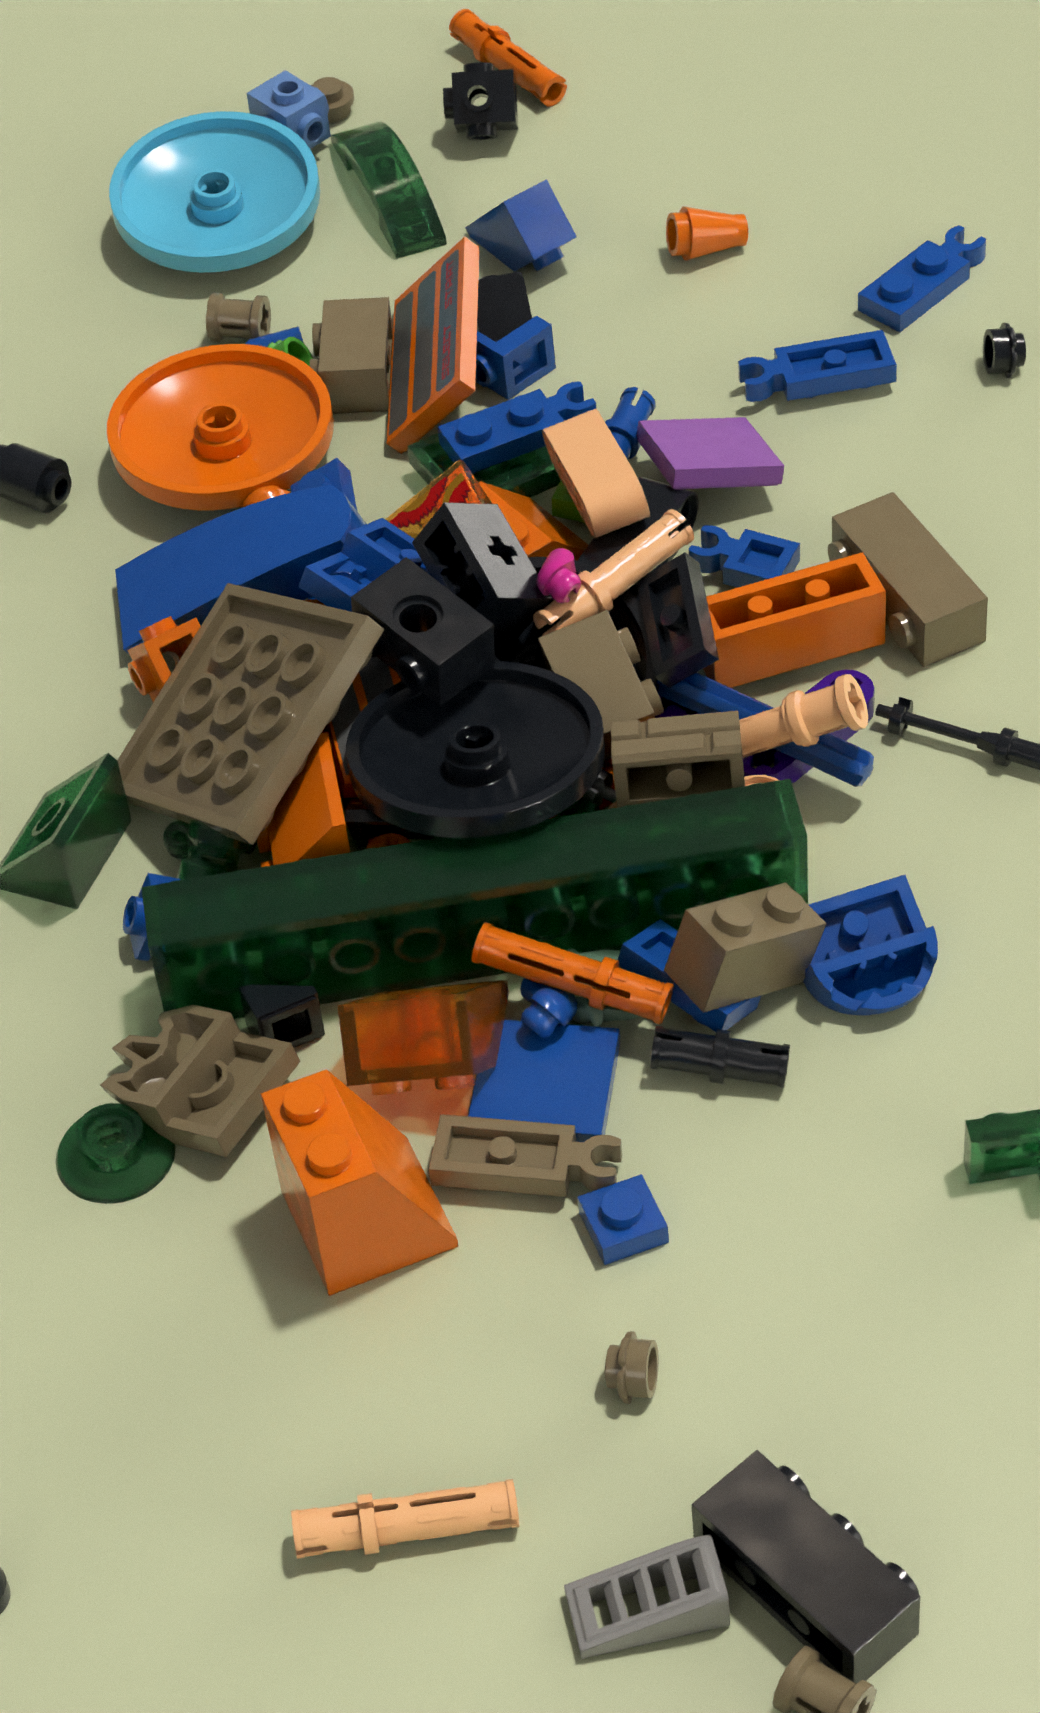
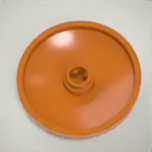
M220 344L199 347L157 362L141 372L126 385L114 401L107 420V438L114 466L122 479L131 488L155 502L171 507L199 511L226 510L242 507L244 499L251 492L263 486L274 485L288 490L291 488V485L299 481L308 472L314 470L320 463L330 446L334 431L330 395L321 377L305 362L288 353L250 344Z

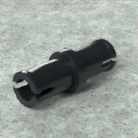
M656 1026L650 1068L710 1075V1082L724 1084L725 1078L773 1084L784 1088L790 1044L778 1045L731 1038V1031L717 1029L715 1036Z

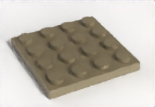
M227 583L101 788L126 803L253 845L259 834L271 823L275 808L292 780L305 767L307 756L323 729L338 713L340 702L356 675L369 662L373 648L384 629L368 615Z

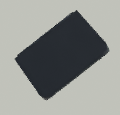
M245 985L239 987L245 1022L250 1034L289 1042L293 1048L325 1034L318 993L314 986Z

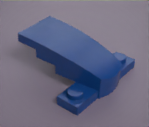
M335 458L319 469L308 472L299 481L291 485V493L245 506L198 525L115 569L123 650L128 653V649L143 643L139 631L169 616H172L176 626L196 617L201 626L227 583L299 600L315 599L298 587L305 567L341 552L348 531L366 525V522L357 512L350 470L338 458Z

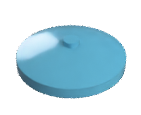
M231 111L208 112L190 115L166 123L135 142L125 152L114 169L110 181L109 199L114 223L119 234L130 248L139 255L158 265L175 270L213 273L254 265L278 254L297 240L307 229L316 214L320 200V182L316 160L311 149L290 128L272 119L255 114Z

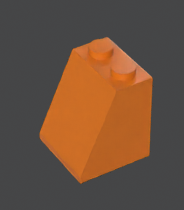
M325 1069L261 1093L282 1195L329 1296L458 1247L457 1237L408 1138L331 1072Z

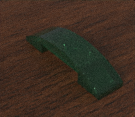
M378 121L331 134V142L347 171L354 169L377 209L380 229L397 259L446 245V236L426 185L409 152L392 128L386 123Z

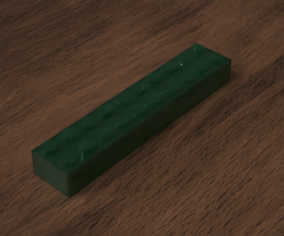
M791 779L756 783L714 792L690 794L684 797L560 816L525 829L501 835L479 838L433 837L427 840L368 848L361 851L302 859L295 862L242 869L230 873L188 880H176L169 883L142 887L148 948L164 1012L197 1005L229 1012L234 1019L244 1018L239 987L245 985L314 986L318 993L319 1004L321 1005L508 973L481 963L476 964L472 962V952L477 935L482 925L486 922L493 924L494 927L539 942H545L564 950L573 948L579 953L606 949L620 951L623 943L660 919L678 931L686 909L778 884L787 883L808 904V844L806 829Z

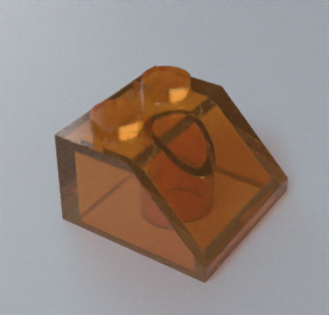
M508 980L384 991L338 1005L347 1086L371 1084L372 1095H389L411 1091V1080L434 1078L435 1090L457 1089L475 1085L474 1075L495 1067L497 1063L509 995Z

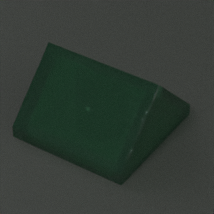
M109 753L105 754L43 795L0 863V890L73 909L79 908L132 821L119 764Z

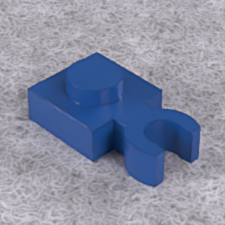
M704 525L701 528V547L691 545L688 549L689 555L699 562L701 573H714L721 570L723 571V584L736 588L794 572L800 562V543L748 529L744 530L738 540L730 538L728 533L720 527Z

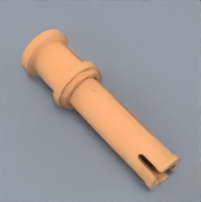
M844 674L836 678L834 685L807 694L800 690L790 692L782 700L781 706L740 719L743 758L791 742L798 746L809 747L817 744L819 736L847 727L853 731L866 728L868 725L867 705L856 679L851 674Z

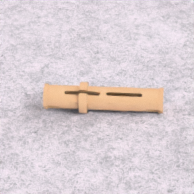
M669 509L663 514V517L600 564L591 573L588 571L579 573L581 587L577 594L573 591L570 592L568 596L570 597L569 602L557 603L554 600L533 615L537 629H541L547 623L551 625L560 618V621L544 632L542 636L605 610L611 611L613 600L622 595L684 545H688L694 540V533L690 525L680 532L677 530L668 536L672 530L686 520L685 517L678 511Z
M513 1479L487 1483L486 1485L458 1487L394 1498L373 1499L372 1493L357 1495L358 1502L323 1508L291 1510L297 1559L322 1555L323 1553L364 1549L365 1555L380 1553L379 1546L392 1545L399 1542L420 1541L490 1529L520 1527Z

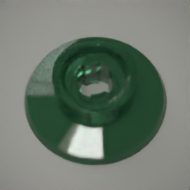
M107 1103L89 1110L66 1131L57 1148L56 1170L63 1185L77 1197L100 1204L121 1203L146 1194L165 1178L172 1167L176 1146L173 1142L164 1138L145 1124L133 1108L119 1103Z

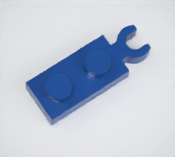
M959 225L947 231L945 243L941 246L927 240L858 293V311L899 333L970 278V267L980 264L985 259L986 238L981 236L973 243L964 244V227Z
M878 330L774 348V359L772 360L762 357L744 358L738 361V377L740 383L745 382L746 401H762L778 391H784L787 401L896 382L897 364L884 331Z
M580 381L563 385L558 389L556 395L549 398L544 395L541 389L437 426L439 444L459 472H462L463 476H467L545 447L542 429L597 409L596 401L593 398L584 401L583 384Z

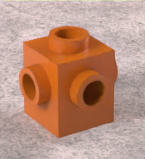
M172 616L139 631L143 643L127 650L132 659V662L128 663L130 677L137 690L143 696L149 694L152 702L155 701L171 675L162 654L170 655L174 659L176 667L201 627L197 617L176 626Z

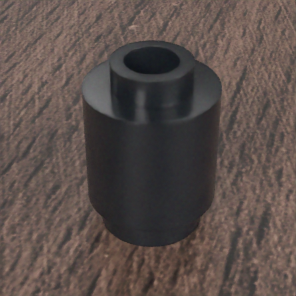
M12 443L8 446L0 445V497L42 513H49L66 501L71 491L72 481L68 465L64 460L18 443Z

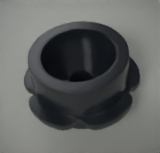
M1002 323L998 329H987L983 338V360L988 374L1005 373L1006 378H1011L1016 368L1022 367L1025 364V338L1022 333H1015L1009 323Z

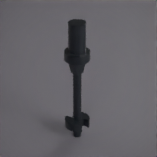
M899 697L898 704L894 703L893 707L878 704L876 708V716L889 719L888 731L890 733L902 736L903 728L907 729L910 725L975 744L977 748L993 755V762L995 764L1007 767L1010 762L1040 770V744L1018 738V731L1004 727L1001 733L985 731L978 733L913 714V701Z

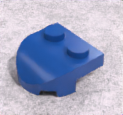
M906 875L809 904L827 923L812 962L805 969L804 984L818 1002L831 1010L843 1014L876 1015L899 1009L914 1001L927 985L937 961L938 941L934 926L928 928L925 926Z

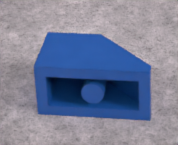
M547 179L502 202L465 227L469 236L514 272L530 263L533 264L536 272L565 257L560 247L577 237Z

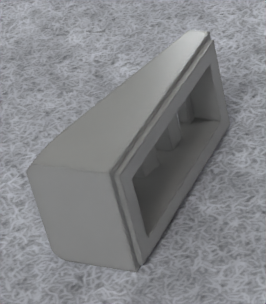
M711 1534L677 1542L564 1585L581 1659L730 1625L728 1592ZM697 1579L700 1591L687 1596L684 1581ZM667 1586L671 1602L657 1606L653 1588ZM636 1592L641 1613L628 1618L622 1595ZM606 1599L612 1624L598 1628L592 1602Z

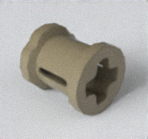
M212 293L207 303L206 331L211 341L220 342L223 337L253 339L269 334L271 307L267 296L257 295L254 300L225 299L222 293Z
M805 1646L797 1652L784 1670L774 1692L772 1703L773 1708L782 1713H789L792 1710L797 1713H870L877 1689L874 1688V1685L863 1679L856 1684L820 1662V1653L810 1646Z

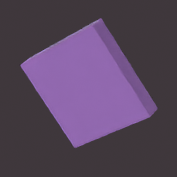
M746 417L641 420L638 422V442L674 490L778 486V484H782L784 464Z

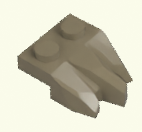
M197 1005L162 1012L157 1020L162 1031L157 1037L129 1035L112 1047V1050L124 1064L131 1069L124 1073L112 1074L101 1083L100 1086L106 1093L150 1128L174 1144L227 1157L263 1111L261 1093L282 1086L300 1063V1059L291 1043L241 1032L231 1013Z

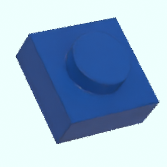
M642 1174L577 1196L579 1214L604 1265L669 1243L668 1225Z

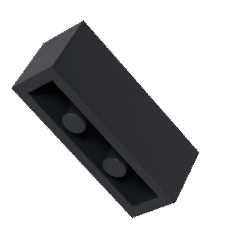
M756 1450L691 1504L693 1538L711 1534L721 1569L799 1642L820 1653V1661L824 1665L856 1684L862 1679L867 1681L919 1634L920 1595L912 1578L899 1565L893 1562L884 1564L864 1546L860 1533L848 1519L838 1513L830 1515L810 1497L809 1490L802 1479L789 1467L781 1465L777 1468L761 1452Z

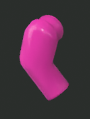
M558 548L550 552L536 579L537 587L544 596L551 595L557 603L569 602L570 597L568 596L570 592L573 591L577 594L581 587L580 577L576 574L574 555L564 548Z

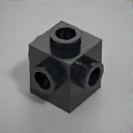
M477 62L463 65V72H453L452 87L443 88L445 119H454V126L457 132H466V138L469 140L497 138V130L518 129L517 86L514 70H494L493 63ZM477 98H488L481 106L473 105Z

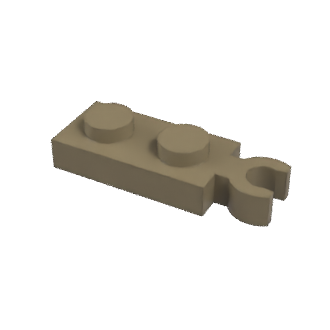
M440 1114L429 1165L431 1186L567 1197L569 1182L575 1181L582 1182L587 1189L595 1191L617 1183L616 1168L599 1167L596 1164L603 1161L621 1162L622 1144L621 1139L611 1135H597L585 1142H577L575 1125Z

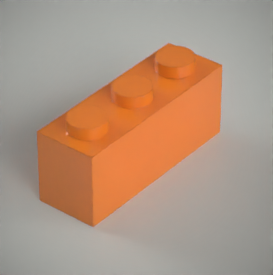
M863 552L706 597L719 660L703 668L708 678L730 688L885 644L886 590Z

